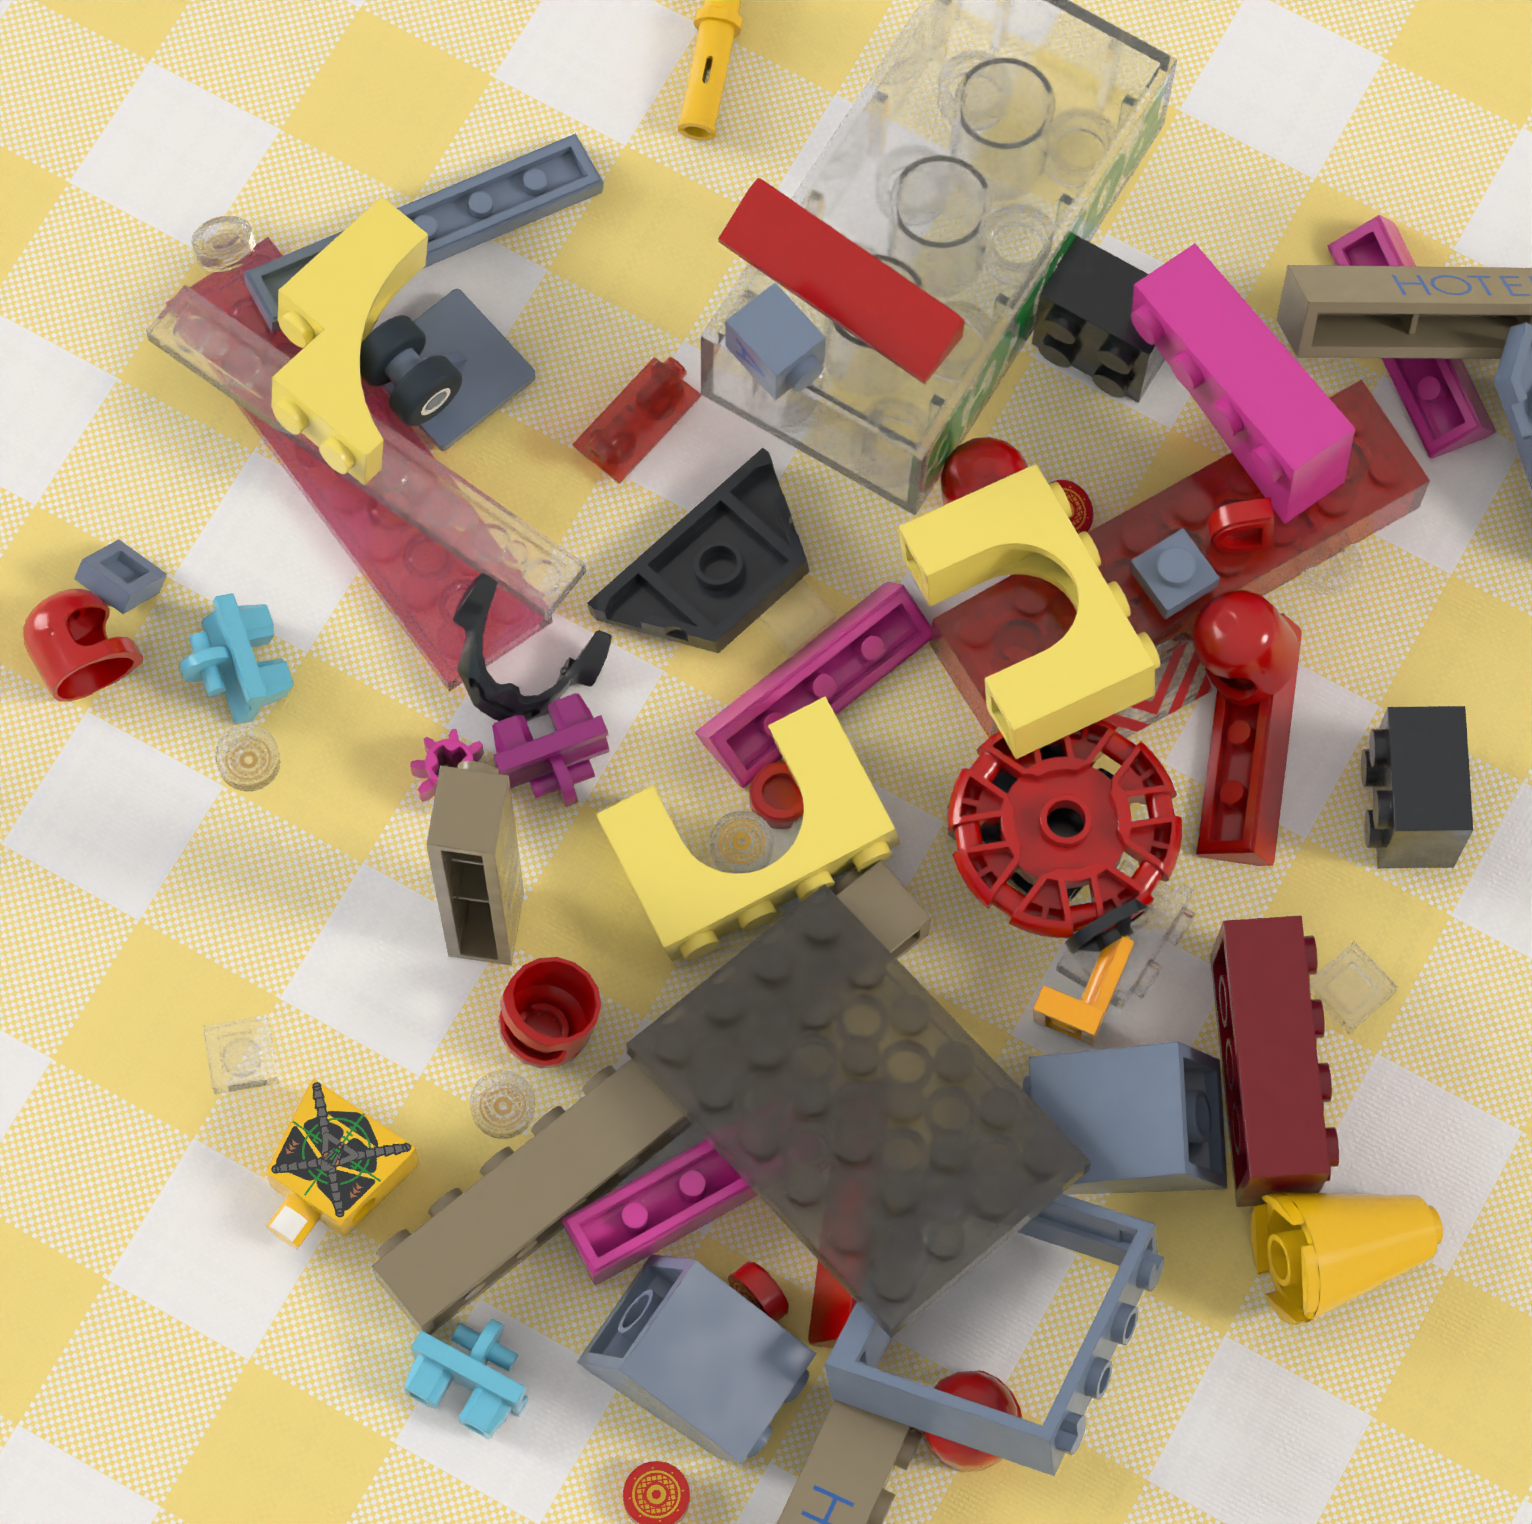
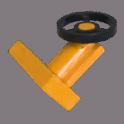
M1135 898L1091 922L1065 941L1071 954L1081 951L1100 952L1081 1000L1043 985L1033 1008L1034 1022L1094 1046L1106 1012L1134 948V941L1130 939V936L1134 933L1131 923L1150 909L1148 905ZM1141 912L1139 915L1131 919L1132 915Z

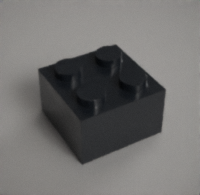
M1077 235L1039 296L1032 344L1038 347L1040 354L1049 362L1063 368L1073 366L1091 376L1095 385L1105 393L1119 398L1125 395L1139 403L1165 361L1156 346L1148 344L1139 335L1131 320L1134 284L1149 274Z
M1465 706L1387 707L1379 728L1371 729L1369 749H1363L1361 756L1363 787H1373V810H1366L1365 813L1366 847L1376 848L1377 869L1454 868L1473 832Z

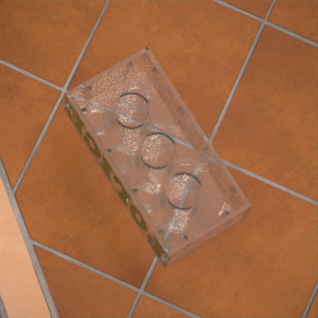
M922 0L791 199L959 314L965 321L962 339L924 385L776 282L826 337L825 359L822 364L824 367L820 375L805 389L794 392L791 388L775 401L725 346V321L775 283L774 280L748 263L701 334V395L916 516L939 480L946 458L957 446L961 445L1033 332L1039 296L1077 235L1089 242L1091 241L1164 126L1178 59L1070 0Z

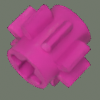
M457 729L451 730L448 739L436 743L429 737L424 738V746L427 753L426 759L414 760L410 764L413 776L428 778L418 789L419 799L424 802L435 796L440 765L458 768V764L463 761L478 762L484 754L483 744L478 741L468 747L459 741Z

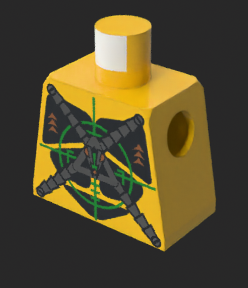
M313 1079L266 1171L270 1186L286 1197L266 1227L275 1236L295 1249L301 1246L319 1220L342 1236L350 1234L414 1171L419 1164L416 1147L316 1079Z

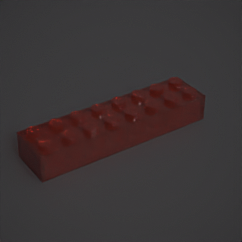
M1362 380L1329 397L1355 427L1345 483L1286 524L1283 523L1273 509L1274 546L1271 548L1241 553H1228L1220 551L1211 545L1207 518L1213 511L1227 504L1265 498L1233 452L1088 532L1101 559V566L1098 567L1107 584L1112 581L1118 583L1130 607L1131 615L1127 617L1136 634L1141 632L1148 634L1158 655L1193 636V628L1199 612L1212 598L1224 592L1246 590L1264 596L1420 507L1430 480ZM1184 528L1220 577L1217 588L1169 618L1164 619L1129 571V566L1132 559ZM1012 574L932 620L929 645L988 737L997 733L999 729L987 709L985 678L1052 647L1065 636L1076 618L1077 612L1070 599L1058 587L1044 579L1030 575Z

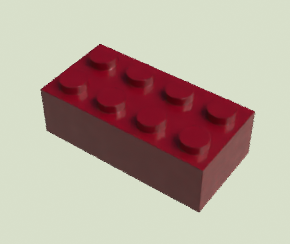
M1302 915L1223 921L1210 955L1236 1207L1266 1204L1261 1197L1276 1192L1319 1193L1324 1183L1330 1181L1331 1167H1338L1339 1143L1336 1128L1325 1127L1324 1102H1331L1332 1082L1329 1064L1327 1062L1318 1063L1317 1038H1324L1325 1021L1321 999H1311L1310 975H1316L1318 967L1315 938L1313 935L1304 936Z

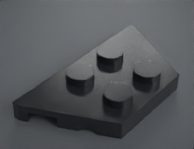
M761 448L587 602L590 614L597 621L720 653L810 572L788 504L777 479L770 453L766 449Z

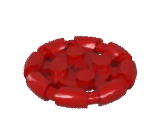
M1104 719L1046 745L1060 744L1064 757H1054L1045 760L1041 758L1040 748L1015 759L999 730L976 749L979 757L970 769H961L951 793L947 814V830L955 834L957 851L952 856L962 879L976 899L987 909L993 905L1011 917L1010 925L1039 936L1068 939L1074 934L1073 932L1081 930L1106 913L1135 898L1149 906L1154 901L1151 893L1159 882H1167L1170 879L1177 863L1182 840V818L1175 816L1172 799L1176 797L1177 793L1171 778L1155 754L1142 741L1136 745L1118 733L1120 726ZM1103 754L1121 765L1112 779L1092 767ZM999 772H1007L1018 779L1008 793L991 783ZM1139 803L1146 805L1149 819L1131 821L1129 804ZM1059 808L1072 809L1081 816L1084 828L1073 837L1058 836L1051 831L1047 824L1048 815ZM999 824L1002 841L983 844L980 829L988 825ZM1124 852L1138 861L1139 867L1131 878L1117 869ZM1017 869L1024 880L1034 884L1026 896L1007 883ZM1089 885L1091 903L1070 906L1067 889ZM1141 912L1132 915L1131 919L1139 915Z

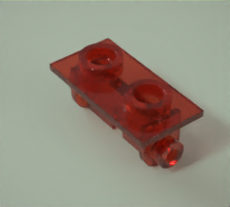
M653 357L573 443V447L620 484L698 401L701 394L683 380L687 372L677 360L668 357L662 363Z

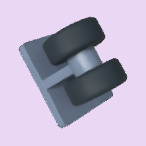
M460 289L452 290L414 321L405 315L390 318L375 328L361 343L360 375L371 386H382L390 395L389 406L404 424L418 426L441 451L448 450L535 380V370Z

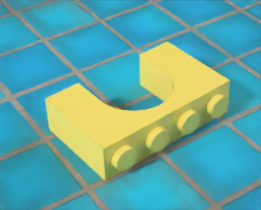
M1037 464L899 526L902 559L929 606L995 577L1021 574L1038 577L1052 583L1065 593L1075 607L1077 615L1073 625L1055 645L985 678L987 709L1015 759L1154 696L1155 669L1161 665L1157 650L1146 632L1136 634L1127 618L1131 615L1130 607L1122 589L1116 581L1107 584L1098 567L1101 566V559L1092 538L1086 531L1078 534L1068 517L1072 516V511L1062 487L1056 481L1048 484Z
M826 696L768 725L774 742L802 793L804 804L803 821L796 840L790 849L771 865L754 872L726 873L710 868L700 862L689 852L681 840L654 785L596 814L672 962L682 956L685 961H692L707 955L719 946V937L739 927L746 932L765 925L777 916L775 908L799 897L801 902H806L825 894L835 885L834 878L855 867L858 872L868 871L880 860L883 863L892 856L890 849L900 845L896 829Z

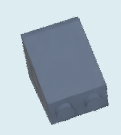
M1181 1042L1029 1057V1076L1024 1078L1022 1091L1025 1108L1032 1116L1033 1140H1030L1026 1146V1165L1030 1177L1035 1180V1185L1065 1195L1227 1189L1220 1059Z
M651 1254L577 1363L718 1459L742 1464L746 1457L751 1458L755 1456L767 1443L772 1433V1426L769 1423L783 1403L792 1401L802 1391L809 1378L807 1367L817 1353L696 1259Z

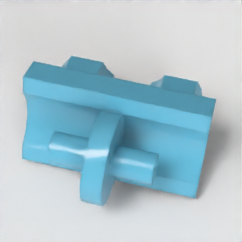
M234 593L215 596L213 600L215 610L203 618L201 625L204 632H198L189 637L193 653L179 663V669L185 681H203L208 696L213 697L224 693L235 725L251 722L261 706L286 698L293 687V680L287 662L282 658L256 662L252 647L268 645L274 636V624L268 606L266 604L238 606Z
M494 1319L487 1323L481 1334L462 1323L458 1325L451 1341L470 1350L469 1356L422 1330L411 1347L415 1361L411 1366L404 1387L405 1393L418 1402L436 1410L452 1381L473 1391L458 1418L459 1423L490 1440L506 1421L510 1412L519 1416L528 1401V1397L524 1395L526 1392L525 1386L486 1366L490 1361L509 1372L518 1358L517 1353L499 1344L505 1325Z

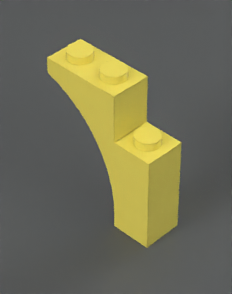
M383 196L278 290L279 326L291 342L303 349L272 377L271 407L280 424L289 432L295 435L302 433L317 445L324 460L335 471L341 474L349 472L363 485L367 484L382 469L384 440L375 426L365 402L360 375L361 343L372 332L380 315L393 297L426 266L428 234Z

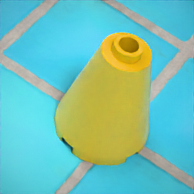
M1276 1192L1261 1197L1266 1204L1255 1206L1251 1218V1243L1257 1274L1270 1271L1276 1291L1266 1293L1265 1295L1279 1318L1292 1326L1307 1323L1431 1260L1436 1254L1437 1244H1440L1443 1239V1226L1437 1210L1431 1205L1428 1206L1418 1195Z

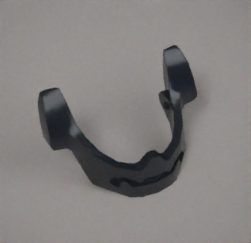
M481 573L464 592L453 617V621L461 626L466 633L465 643L459 659L458 673L473 705L497 721L515 715H524L527 722L548 714V705L560 699L571 685L578 683L588 687L593 686L605 663L612 640L610 634L600 630L594 633L576 660L570 657L566 660L564 666L560 669V675L556 684L539 695L524 696L520 693L519 687L512 683L499 684L495 682L486 668L483 656V634L485 632L487 614L498 583L487 574Z

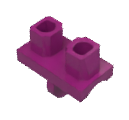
M579 693L555 700L552 704L548 705V714L556 731L534 740L524 715H515L492 725L496 754L493 755L494 764L499 770L498 774L509 775L510 788L529 782L535 799L558 791L565 807L578 803L574 784L595 777L589 759L610 752L606 736H609L602 715L593 718L591 711Z

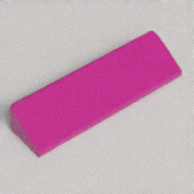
M1377 215L1327 245L1337 266H1416L1395 223L1381 215ZM1382 358L1429 458H1436L1496 433V429L1462 359Z
M886 582L700 727L695 734L741 788H744L751 783L753 777L761 768L782 758L768 725L825 696L833 712L837 715L937 636V634L905 586Z
M789 1093L563 1218L561 1222L593 1284L598 1285L816 1164L823 1158V1147L793 1096Z

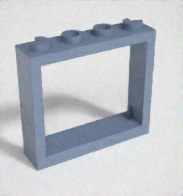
M934 1153L825 1362L831 1398L1055 1476L1065 1453L1073 1455L1080 1446L1086 1426L1084 1414L1091 1399L1100 1400L1106 1392L1112 1374L1113 1365L1110 1360L1118 1343L1127 1345L1134 1333L1138 1320V1307L1136 1306L1143 1291L1152 1292L1161 1276L1164 1257L1158 1255L1155 1224ZM956 1212L1120 1266L1043 1425L876 1369Z

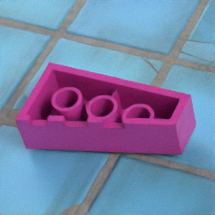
M1195 243L1134 284L1131 320L1135 329L1148 344L1156 346L1171 367L1176 378L1188 390L1265 498L1271 497L1272 507L1284 524L1345 483L1355 427Z

